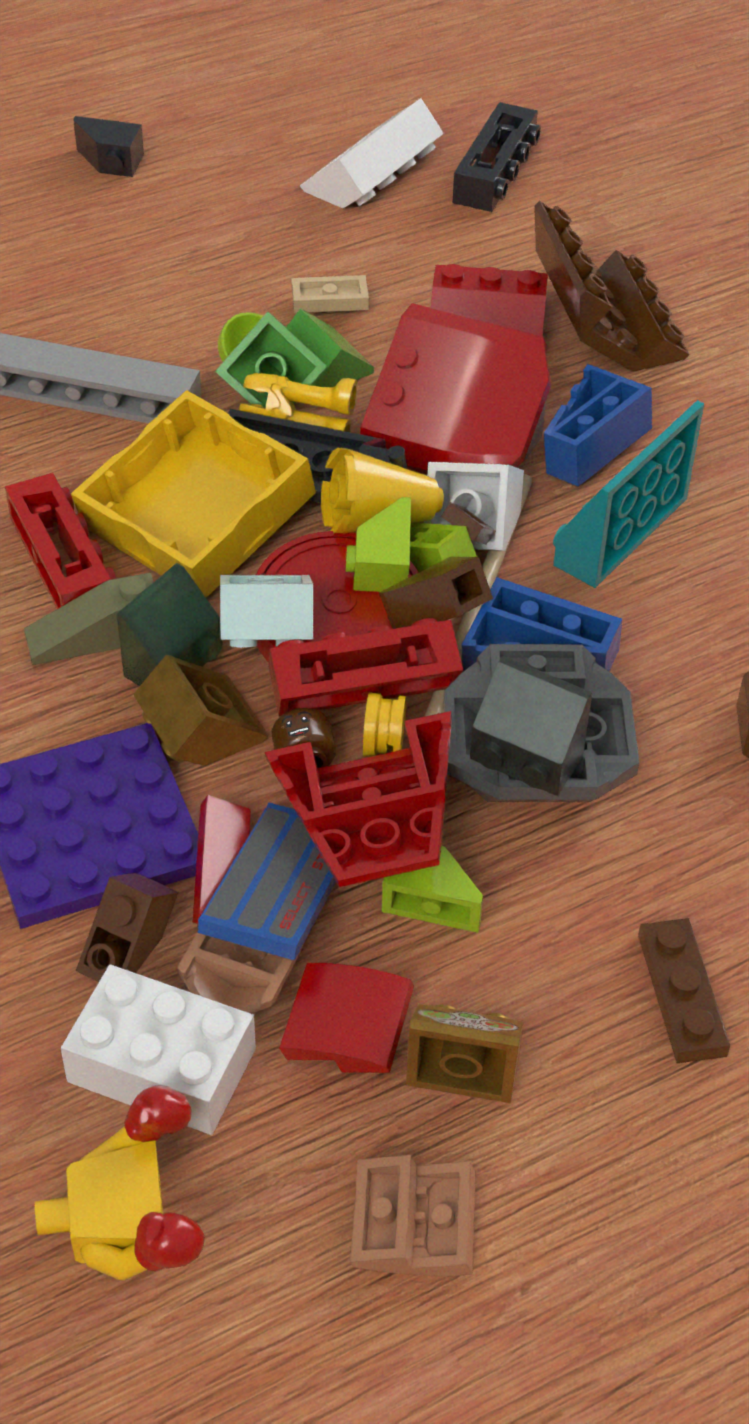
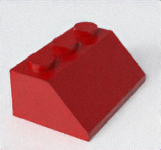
M436 264L430 308L543 336L548 274L533 270L513 271L501 270L495 267L475 268L462 267L457 264Z

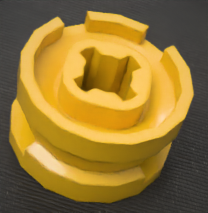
M378 693L368 694L363 734V757L376 756L378 753L385 754L388 753V750L389 752L402 750L405 730L404 721L406 718V696L399 695L398 700L392 701V699H383L382 695Z

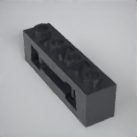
M502 102L498 103L454 172L452 203L492 212L498 201L505 199L510 181L514 182L516 180L521 163L525 164L528 160L530 148L532 145L536 146L538 144L541 133V126L537 125L538 110ZM500 143V151L497 154V146ZM495 159V166L491 169L492 162Z

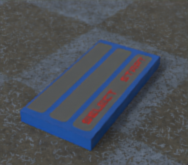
M268 803L198 920V933L287 959L295 960L336 881L295 809Z

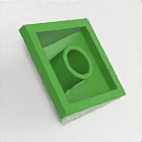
M301 308L286 328L327 365L326 369L312 386L335 387L342 378L358 380L374 373V367L329 324Z
M268 311L215 372L250 404H260L262 407H266L267 392L259 393L253 389L243 387L244 379L247 375L254 373L285 376L293 382L312 385L326 369L327 365Z

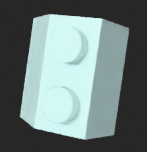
M221 575V640H230L231 647H256L257 640H276V646H278L280 643L289 640L303 641L313 639V583L310 575Z

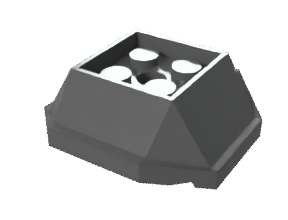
M490 644L477 657V662L462 672L444 691V712L451 711L452 714L447 775L468 784L487 802H592L638 774L640 762L631 693L612 673L595 662L596 658L583 645ZM502 656L592 692L583 758L558 797L541 789L532 788L518 779L497 770L488 769L470 759L472 727L496 665Z

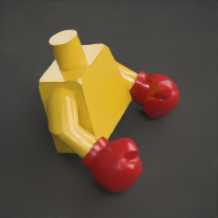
M156 1085L142 1090L129 1108L124 1120L125 1126L82 1157L80 1161L73 1162L66 1168L68 1197L35 1201V1220L38 1236L70 1232L75 1261L84 1263L88 1267L120 1281L127 1280L146 1270L155 1272L165 1268L184 1267L197 1259L205 1242V1235L201 1227L194 1220L183 1215L171 1212L163 1214L156 1141L161 1136L175 1133L187 1127L192 1113L187 1097L175 1089L163 1085Z

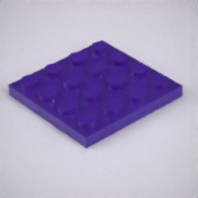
M145 723L0 764V870L20 929L99 906L109 877L138 873L164 886L195 876L198 832L152 724Z

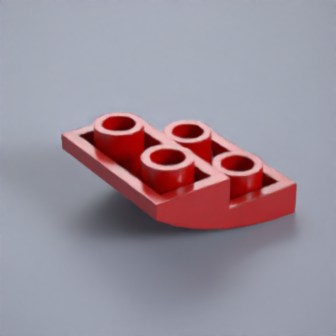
M307 963L279 1049L286 1060H334L342 1073H390L414 984L410 979L360 966L334 963Z

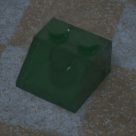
M178 563L173 565L116 614L123 675L141 686L166 654L203 667L207 662L215 660L222 650L223 642L221 640L219 615L186 569Z

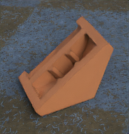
M197 931L177 968L190 993L253 1014L273 1006L297 958L295 960L287 959L203 935Z

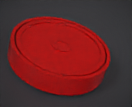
M325 531L298 537L271 553L256 573V575H310L313 583V639L303 640V643L319 641L333 633H347L348 636L367 633L374 627L391 626L379 592L353 590L354 572H345L347 545L356 546L357 533L355 532L343 534ZM411 561L408 578L419 573ZM257 640V647L268 663L270 648L277 647L276 640ZM407 655L398 656L397 662L325 673V677L322 678V681L332 680V673L404 662V659L407 658Z

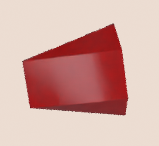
M451 711L404 721L409 742V748L322 768H317L311 742L264 752L266 760L339 887L440 865L452 725Z

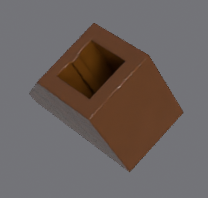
M449 557L379 592L393 629L408 627L419 620L427 618L436 619L438 622L453 619L493 599L479 557Z
M138 873L109 877L76 971L97 982L101 980L109 964L136 973L162 939L179 892Z

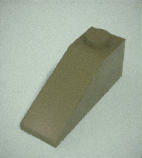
M151 572L107 580L25 627L24 632L32 665L163 640L160 601Z

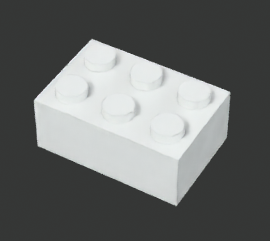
M109 964L61 1046L67 1082L131 1105L136 1096L144 1089L156 1085L171 1087L186 1096L191 1106V1120L187 1126L213 1135L256 1050L254 1015Z

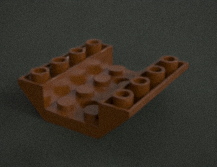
M541 201L534 206L536 252L581 342L632 372L682 361L690 355L682 341L684 334L670 320L669 317L672 313L659 300L657 294L660 291L647 278L645 274L647 267L639 258L634 255L627 257L618 250H615L598 269L591 258L583 252L581 248L583 241L571 229L569 224L572 220L564 210L558 206L552 209Z

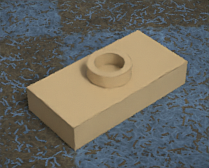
M366 275L292 278L294 313H297L300 308L306 312L326 313L369 310Z

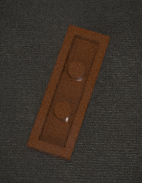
M689 918L640 924L639 941L676 1063L727 1057L730 1043Z

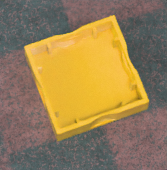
M186 390L154 418L133 443L112 456L71 493L78 513L81 512L83 514L89 531L203 602L220 585L221 575H231L316 493L308 458L263 433L242 426L225 411Z

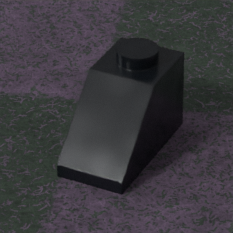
M75 116L73 122L77 151L99 173L133 177L144 156L142 124Z

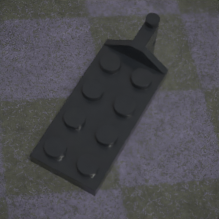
M230 409L228 412L242 426L263 433L308 458L316 493L309 499L310 501L321 503L322 482H330L333 469L325 467L329 456L336 448H347L408 469L404 448L393 446L387 449L385 439Z

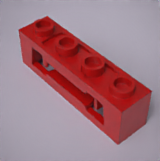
M54 473L5 486L10 519L57 609L105 581L116 579L112 567L105 568L103 565V555L97 540H90L88 538V527L81 512L75 514L74 502L68 487L61 488ZM53 522H56L58 525L59 539L72 563L64 565L66 577L62 573L61 557L48 534L55 531Z
M433 618L422 619L411 626L395 629L388 625L378 626L370 629L367 633L348 636L347 633H333L325 636L322 640L303 643L301 640L285 641L275 648H270L268 664L279 717L296 708L324 710L367 703L369 693H378L382 695L383 699L397 698L399 695L409 696L446 690L463 672L452 621L438 622ZM407 655V658L404 659V662L332 673V680L322 681V678L325 677V673L397 662L398 656Z

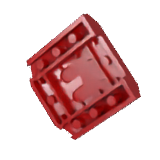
M412 303L400 318L361 424L360 435L385 439L387 449L393 446L403 447L408 469L428 475V462L502 464L517 468L525 460L551 387L546 356L547 348L544 338L539 335Z

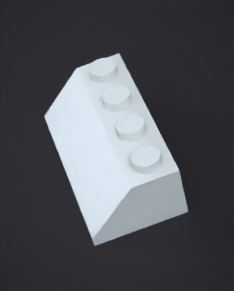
M420 98L367 134L303 182L300 187L304 192L341 208H345L354 201L360 206L376 195L373 190L375 186L381 190L396 179L393 172L397 170L400 175L416 164L413 158L415 155H417L418 159H421L434 150L436 147L433 141L444 133L422 98Z

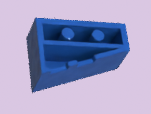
M587 364L583 370L584 377L580 384H574L570 391V400L566 405L560 406L544 432L546 474L579 487L651 430V387Z
M496 577L490 589L493 599L482 604L461 645L463 672L477 662V657L490 644L583 645L596 658L595 662L610 671L620 650L622 619Z

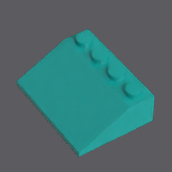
M697 400L587 502L568 524H563L558 529L553 539V546L555 547L553 566L596 588L687 500L704 403Z

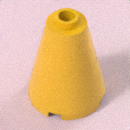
M336 448L327 460L325 468L333 469L331 481L322 482L321 511L324 526L332 527L330 531H333V533L357 532V527L401 497H411L410 524L430 521L442 509L444 501L443 490L441 487H438L437 481L432 477L347 448Z

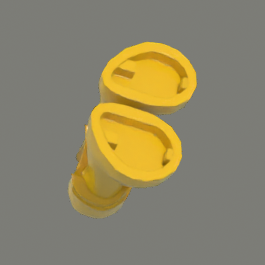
M254 373L245 377L243 387L253 389L259 393L267 392L268 398L266 407H262L260 404L240 403L239 411L350 432L351 419L298 411L293 402L318 406L345 415H352L357 396L356 379L342 378L335 387H319L293 382L285 376Z

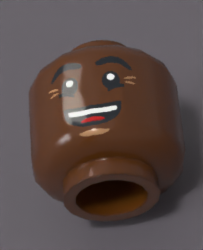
M296 708L284 713L276 720L272 728L274 750L311 742L317 768L326 767L332 763L336 756V744L330 722L323 713L316 709Z

